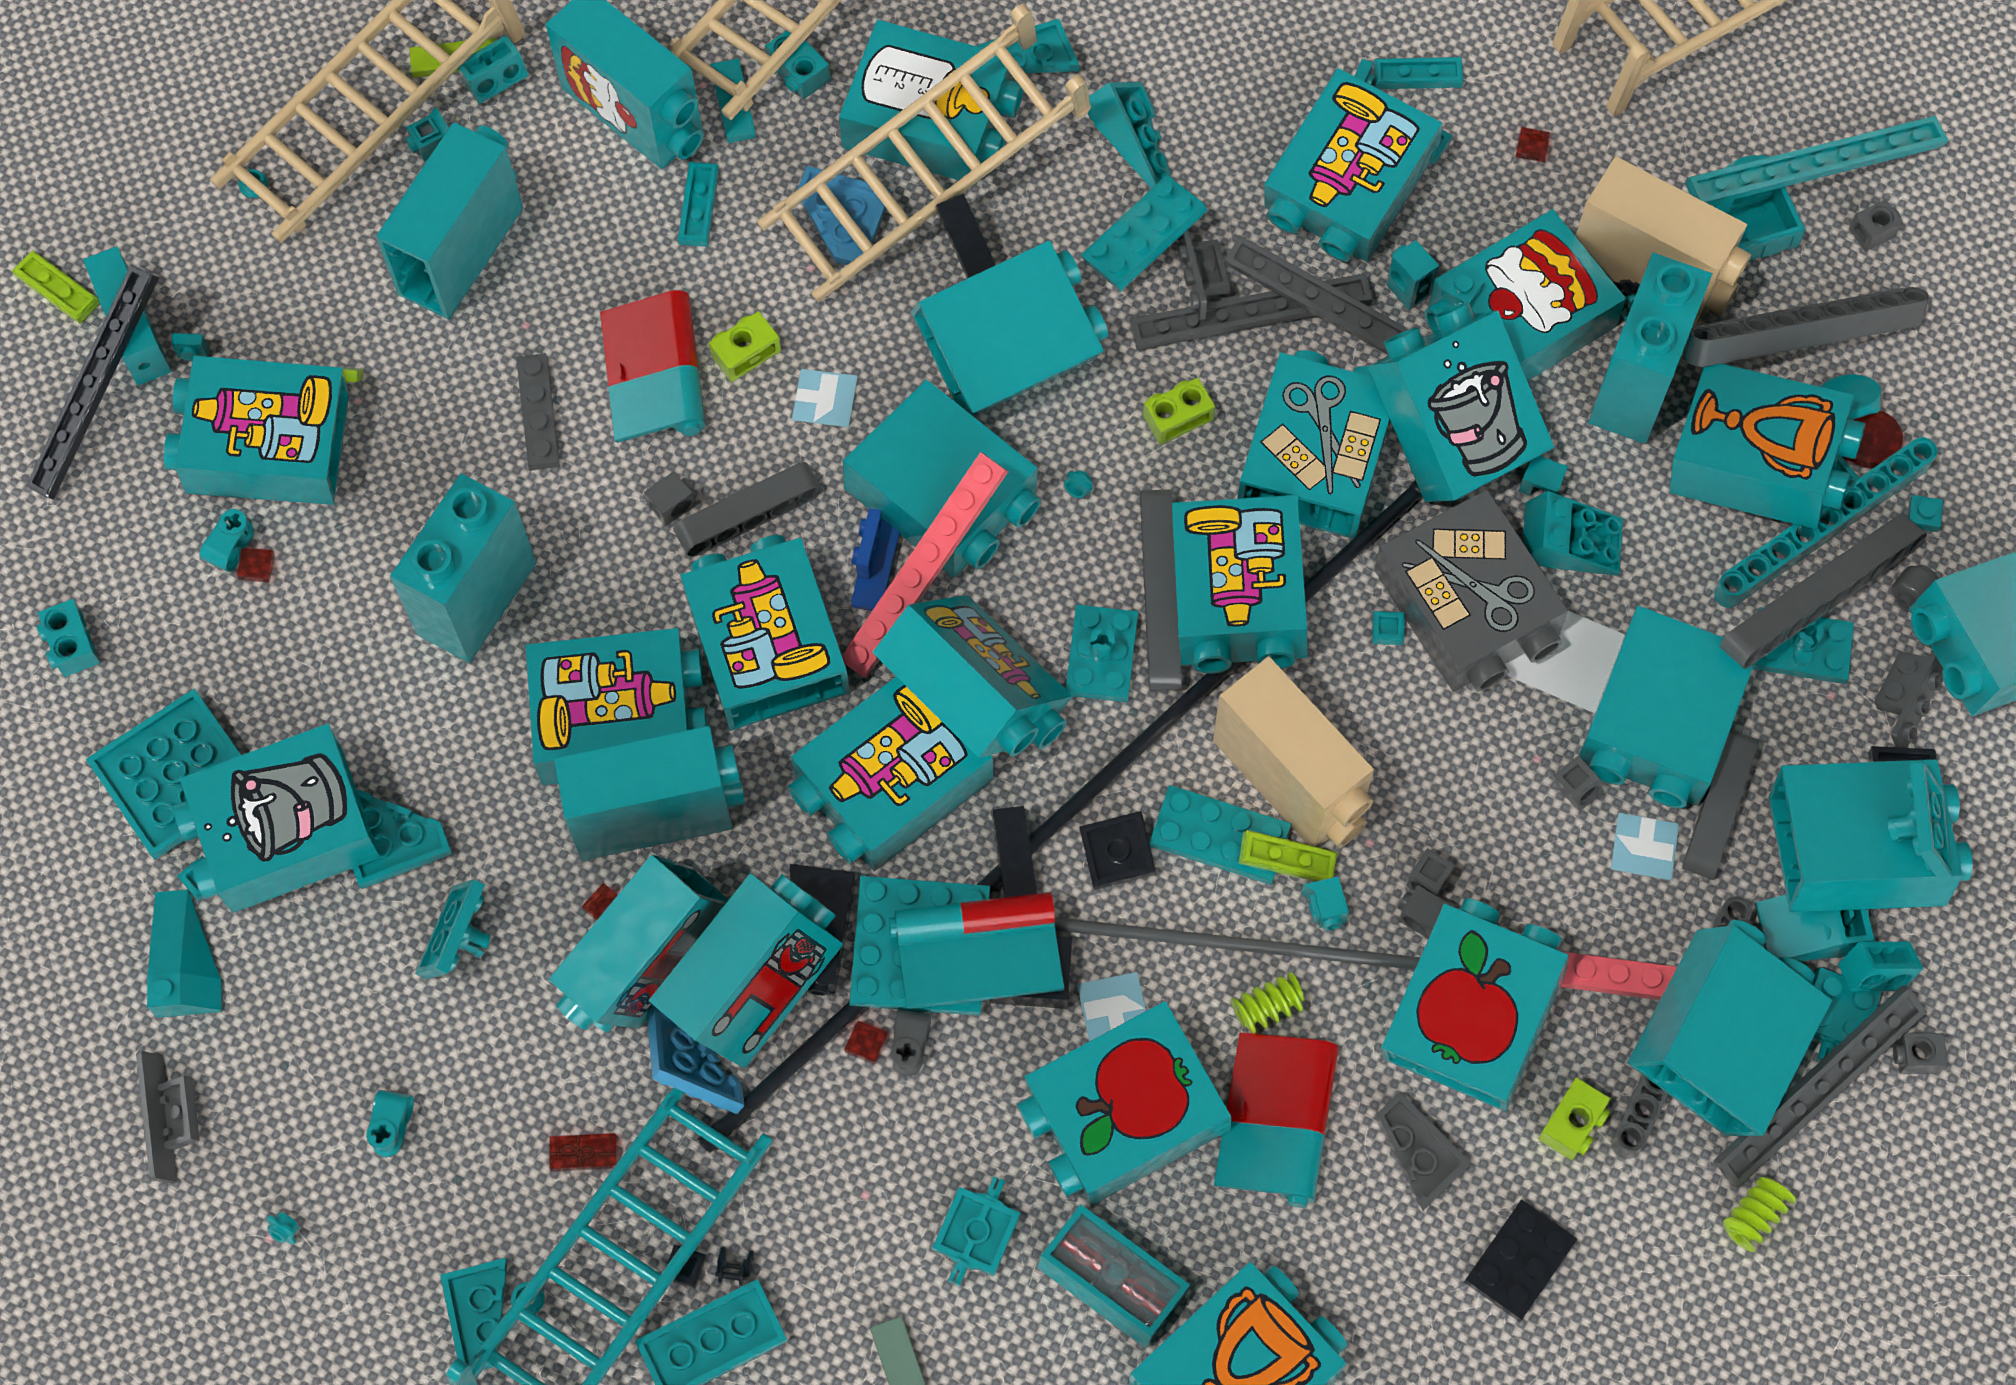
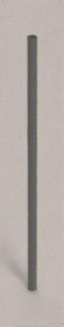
M1055 917L1056 931L1412 970L1416 969L1420 957Z

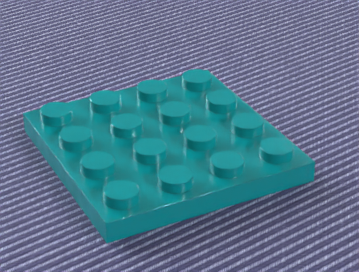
M194 688L86 758V761L149 854L156 860L184 841L172 811V805L186 801L179 778L241 756V754Z
M860 876L849 1006L980 1016L982 1000L907 1009L897 937H891L889 918L895 917V910L989 899L990 886Z

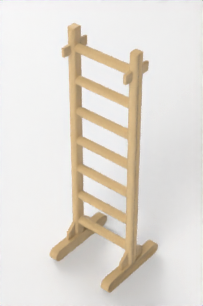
M391 0L235 155L229 152L222 159L225 165L210 178V181L220 190L232 177L236 180L240 179L285 218L271 233L280 243L294 230L299 233L306 226L304 221L487 39L496 38L502 32L513 43H517L522 39L525 30L511 0H488L491 8L484 14L481 25L453 1L433 0L473 33L451 56L400 14L412 0ZM390 22L441 63L420 86L368 44ZM359 52L410 94L389 117L338 75ZM328 83L379 125L358 148L352 145L306 105ZM297 113L348 156L326 179L275 137ZM266 144L317 187L296 209L293 206L289 207L243 167Z
M718 0L682 40L676 36L669 44L670 52L733 96L721 110L725 117L732 120L741 109L745 112L748 111L754 104L751 98L841 0H818L820 3L800 25L763 0H742L791 33L771 56L719 21L737 0ZM710 30L762 64L745 84L743 81L735 84L690 53Z
M1569 0L1552 45L1560 54L1565 53L1573 45L1582 23L1596 11L1603 17L1630 49L1606 105L1608 111L1615 117L1626 109L1634 89L1639 87L1648 77L1787 0H1760L1756 3L1754 0H1737L1744 10L1724 21L1714 13L1704 0H1688L1711 27L1689 40L1654 0H1638L1677 45L1655 59L1646 46L1640 43L1608 6L1616 0Z
M1025 3L1018 5L1010 13L1012 26L1006 29L1000 37L784 201L782 200L776 204L772 210L756 221L761 229L765 231L779 219L782 220L819 268L827 281L811 292L818 303L937 213L935 209L937 204L961 195L1072 112L1079 119L1091 109L1088 86L1080 74L1075 75L1065 84L1067 97L1053 109L1006 49L1017 41L1021 48L1026 50L1037 41L1032 12ZM995 55L1043 115L1041 119L1018 136L970 76V74ZM959 83L963 85L1008 143L983 163H980L934 103ZM923 110L926 111L971 170V172L946 191L898 130ZM887 137L890 138L935 197L934 200L910 218L862 158V156ZM852 164L899 224L896 229L874 245L871 244L826 185ZM816 191L863 252V254L839 272L834 270L790 212Z

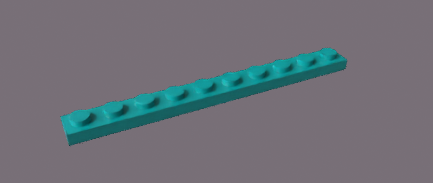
M1932 116L1691 176L1684 184L1690 195L1710 205H1715L1940 148L1949 140L1937 117Z

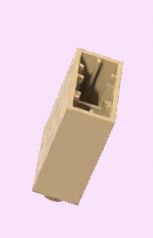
M1615 156L1586 201L1576 233V238L1612 282H1620V280L1626 279L1631 280L1633 284L1634 282L1640 284L1653 252L1713 273L1692 328L1699 324L1707 309L1722 316L1739 286L1737 281L1751 257V253L1738 247L1747 227L1746 223Z
M1269 656L1219 695L1213 742L1288 823H1292L1291 827L1307 845L1319 848L1330 839L1338 848H1341L1353 840L1366 826L1367 821L1362 815L1373 803V799L1367 794L1374 772L1372 766Z

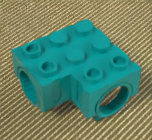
M1764 154L1749 155L1735 160L1727 167L1771 156H1764ZM1785 187L1711 205L1747 224L1738 247L1751 253L1748 262L1759 257L1764 258L1780 253L1785 249L1797 248L1806 231Z

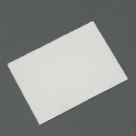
M1568 611L1559 635L1563 641L1562 645L1551 655L1534 663L1530 662L1526 654L1506 663L1505 665L1509 670L1507 676L1595 713L1624 634Z

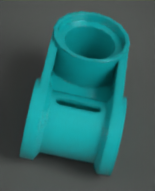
M229 509L220 516L211 534L201 546L199 554L201 560L228 573L235 569L241 555L254 536V528L247 521L245 514L238 509Z
M378 1090L376 1093L371 1119L366 1131V1138L379 1156L388 1158L400 1151L406 1128L413 1112L414 1098L412 1095L386 1090Z

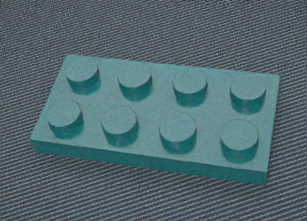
M1166 175L1081 254V257L1086 264L1121 292L1208 210L1202 201L1169 175Z
M1169 785L1149 843L1150 847L1272 885L1276 872L1239 863L1243 832L1249 830L1287 840L1292 823Z
M758 1279L635 1340L655 1385H704L788 1342Z

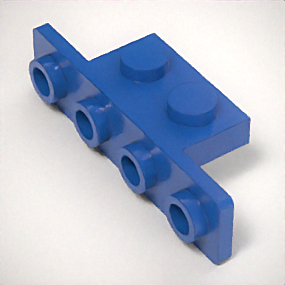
M869 508L867 519L862 518L859 526L858 536L862 537L860 547L855 546L852 555V564L856 565L857 579L851 606L872 611L887 590L900 532L882 518L881 510Z

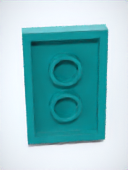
M1076 604L1066 690L1073 697L1128 703L1138 611Z
M1820 617L1754 663L1753 669L1846 684L1849 680L1854 622Z
M1923 761L1910 764L1911 777L1907 778V787L1910 796L1914 798V806L1910 807L1908 814L1888 817V829L1891 839L1896 843L1913 838L1915 852L1917 856L1923 857L1927 870H1932L1939 881L1953 879L1943 790Z
M472 879L452 886L415 975L424 979H430L452 972L459 960L458 948L464 949L478 958L484 954V950L481 948L487 949L491 934L474 928L469 922L473 913H476L483 903L484 895L482 891L485 884Z

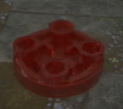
M1881 410L1875 414L1854 418V421L1865 423L1861 444L1856 459L1843 458L1862 467H1876L1902 447L1903 433L1898 422L1891 415Z

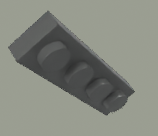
M547 354L516 357L529 470L560 467Z

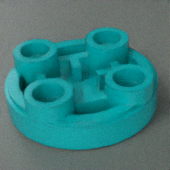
M1858 374L1840 375L1827 380L1821 385L1823 388L1854 395L1850 420L1868 414H1875L1881 410V387L1870 377Z

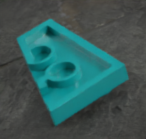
M1059 18L1036 25L1037 41L1028 49L1023 50L1017 41L1006 48L1025 73L1080 71V64ZM996 39L978 44L977 47L985 48Z
M506 1257L440 1275L457 1358L466 1364L479 1351L501 1321L508 1265ZM487 1362L483 1370L493 1368L494 1366Z

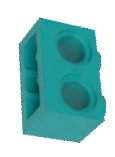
M786 30L766 44V53L771 56L791 33ZM806 40L774 73L778 72L783 78L786 87L792 93L797 92L803 100L831 81L829 64Z
M507 35L472 54L458 68L466 88L478 104L483 103L529 76L520 52Z
M74 599L37 612L41 624L36 625L42 641L48 642L50 650L46 652V656L52 669L58 668L63 676L67 677L100 664L84 615ZM67 622L63 628L56 630L60 623ZM76 648V651L72 655L65 656L67 651Z
M1910 941L1858 942L1838 963L1850 991H1897L1902 985L1907 986L1924 969Z

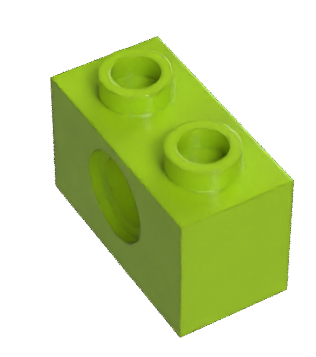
M759 311L753 315L744 316L738 321L737 325L727 331L717 333L708 342L711 357L731 383L781 352L779 336ZM742 342L750 343L745 347L737 346L739 343Z
M1576 1077L1538 1140L1571 1161L1578 1152L1584 1156L1594 1138L1589 1136L1594 1125L1601 1128L1611 1112L1605 1108L1611 1098ZM1572 1114L1581 1116L1585 1126L1575 1127L1571 1124L1569 1116Z

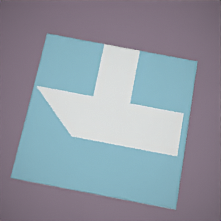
M801 369L792 420L849 427L858 376Z
M1618 813L1611 870L1672 881L1679 824Z
M1137 972L1077 984L1089 1041L1146 1011Z

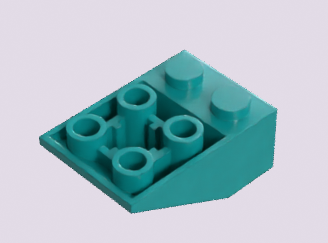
M1546 491L1525 502L1522 542L1537 565L1553 569L1617 576L1620 574L1623 518Z
M1786 894L1755 903L1761 932L1766 936L1765 949L1777 958L1788 957L1797 961L1845 957L1858 942L1875 941L1867 909L1790 912Z

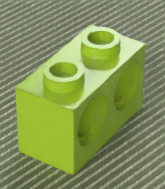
M1199 378L1191 381H1181L1172 390L1163 394H1153L1144 402L1143 417L1159 445L1213 421L1215 415V405ZM1194 400L1198 404L1187 405L1185 401ZM1164 412L1170 414L1171 416L1168 418H1161L1157 414Z

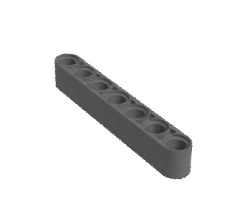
M1140 490L1149 691L1181 690L1172 490Z

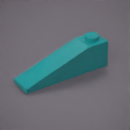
M1142 81L1109 82L1089 96L1091 109L1087 112L1089 118L1146 184L1152 189L1166 175L1171 177L1167 158L1159 151L1157 142L1162 140L1160 131L1154 130L1152 118L1156 115Z
M188 889L155 892L147 971V1008L156 1018L222 1012V979L216 968L211 949L206 941L200 919Z

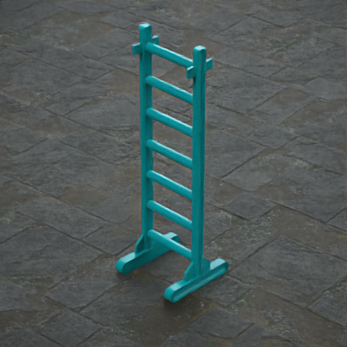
M673 1087L479 1351L471 1358L468 1364L459 1358L451 1364L446 1373L449 1384L477 1385L476 1379L488 1362L520 1385H546L496 1351L517 1321L520 1320L592 1369L581 1385H598L772 1144L773 1138L762 1133L751 1150L747 1151L678 1106L677 1104L686 1093ZM669 1116L741 1162L721 1192L648 1145ZM639 1156L712 1203L691 1233L618 1185ZM610 1196L682 1243L680 1249L661 1274L588 1226ZM579 1237L653 1285L632 1315H629L558 1267ZM549 1278L623 1327L601 1358L527 1309Z

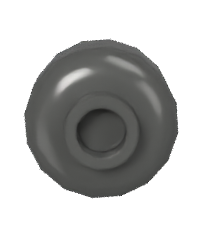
M1924 565L1908 566L1893 583L1891 589L1896 605L1904 611H1909V608L1938 579L1936 573Z

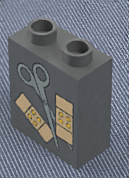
M1488 490L1379 546L1374 571L1399 610L1404 612V618L1452 692L1469 683H1472L1477 692L1484 691L1500 682L1509 673L1505 665L1506 663L1523 654H1526L1530 662L1534 663L1551 655L1562 645L1563 641L1559 635L1567 617L1568 609Z

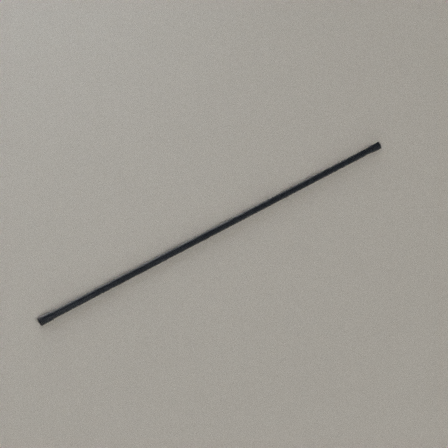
M1416 480L1304 583L1305 604L1416 501L1423 498ZM1232 662L1228 670L1220 673H1206L1029 836L1031 855L1241 662ZM999 864L976 885L990 886V893L1001 884ZM849 1002L846 1003L744 1097V1107L738 1114L729 1111L710 1127L726 1137L730 1136L732 1131L866 1007L849 1006ZM701 1136L696 1139L709 1154L717 1148Z

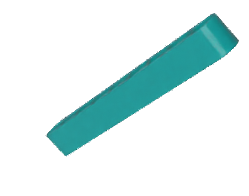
M1926 437L1916 438L1847 486L1840 510L1827 506L1823 508L1820 519H1826L1832 525H1825L1821 520L1817 529L1793 524L1727 570L1721 576L1714 590L1716 602L1725 608L1737 606L1922 476L1930 468L1937 456L1936 444ZM1915 453L1921 454L1925 459L1918 458ZM1891 470L1899 471L1902 476L1895 475ZM1868 486L1875 487L1878 492L1871 491ZM1844 502L1851 503L1855 509L1848 508ZM1797 535L1804 536L1808 542L1800 541ZM1772 552L1781 553L1785 559L1775 557ZM1749 569L1759 571L1761 576L1753 575ZM1725 586H1732L1736 589L1737 592H1729L1725 588Z

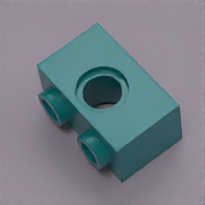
M1417 240L1407 246L1403 244L1392 254L1386 285L1405 307L1411 310L1431 296L1439 264Z

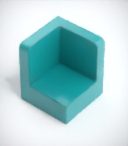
M1543 456L1530 460L1518 492L1530 496L1533 486L1557 494L1568 466Z

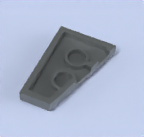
M1401 1092L1376 1114L1375 1117L1424 1211L1470 1167L1471 1162Z

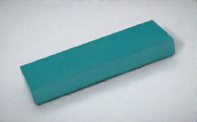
M1462 57L1379 58L1373 61L1374 87L1378 89L1463 87Z
M739 58L710 64L713 69L735 84H738L740 81L744 82ZM714 84L727 144L756 138L750 108L747 112L741 109L732 120L728 119L721 110L733 96Z
M689 162L678 233L679 245L708 247L719 164Z

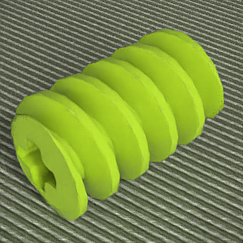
M1288 972L1287 980L1282 976L1277 977L1275 980L1276 986L1271 982H1266L1264 984V991L1259 987L1253 988L1252 997L1247 992L1241 993L1240 1002L1236 998H1231V1005L1238 1021L1244 1028L1247 1027L1252 1034L1256 1033V1022H1259L1264 1029L1268 1028L1267 1017H1271L1275 1023H1279V1012L1281 1011L1288 1018L1292 1017V1006L1300 1013L1303 1012V992L1292 972Z
M1766 1177L1758 1178L1755 1182L1756 1187H1751L1748 1190V1197H1743L1739 1201V1207H1735L1731 1211V1217H1726L1723 1221V1227L1730 1238L1737 1245L1750 1252L1756 1251L1750 1243L1751 1240L1759 1244L1764 1241L1763 1237L1759 1234V1230L1767 1234L1771 1233L1772 1229L1767 1221L1769 1220L1775 1224L1780 1222V1218L1775 1211L1777 1210L1783 1214L1789 1211L1783 1201L1785 1200L1791 1204L1797 1201L1795 1196L1786 1187Z

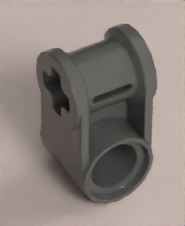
M897 1010L891 1056L893 1066L899 1074L912 1076L921 1069L925 1046L930 1032L931 1013ZM906 1053H912V1056H909L908 1061H902V1058H905Z

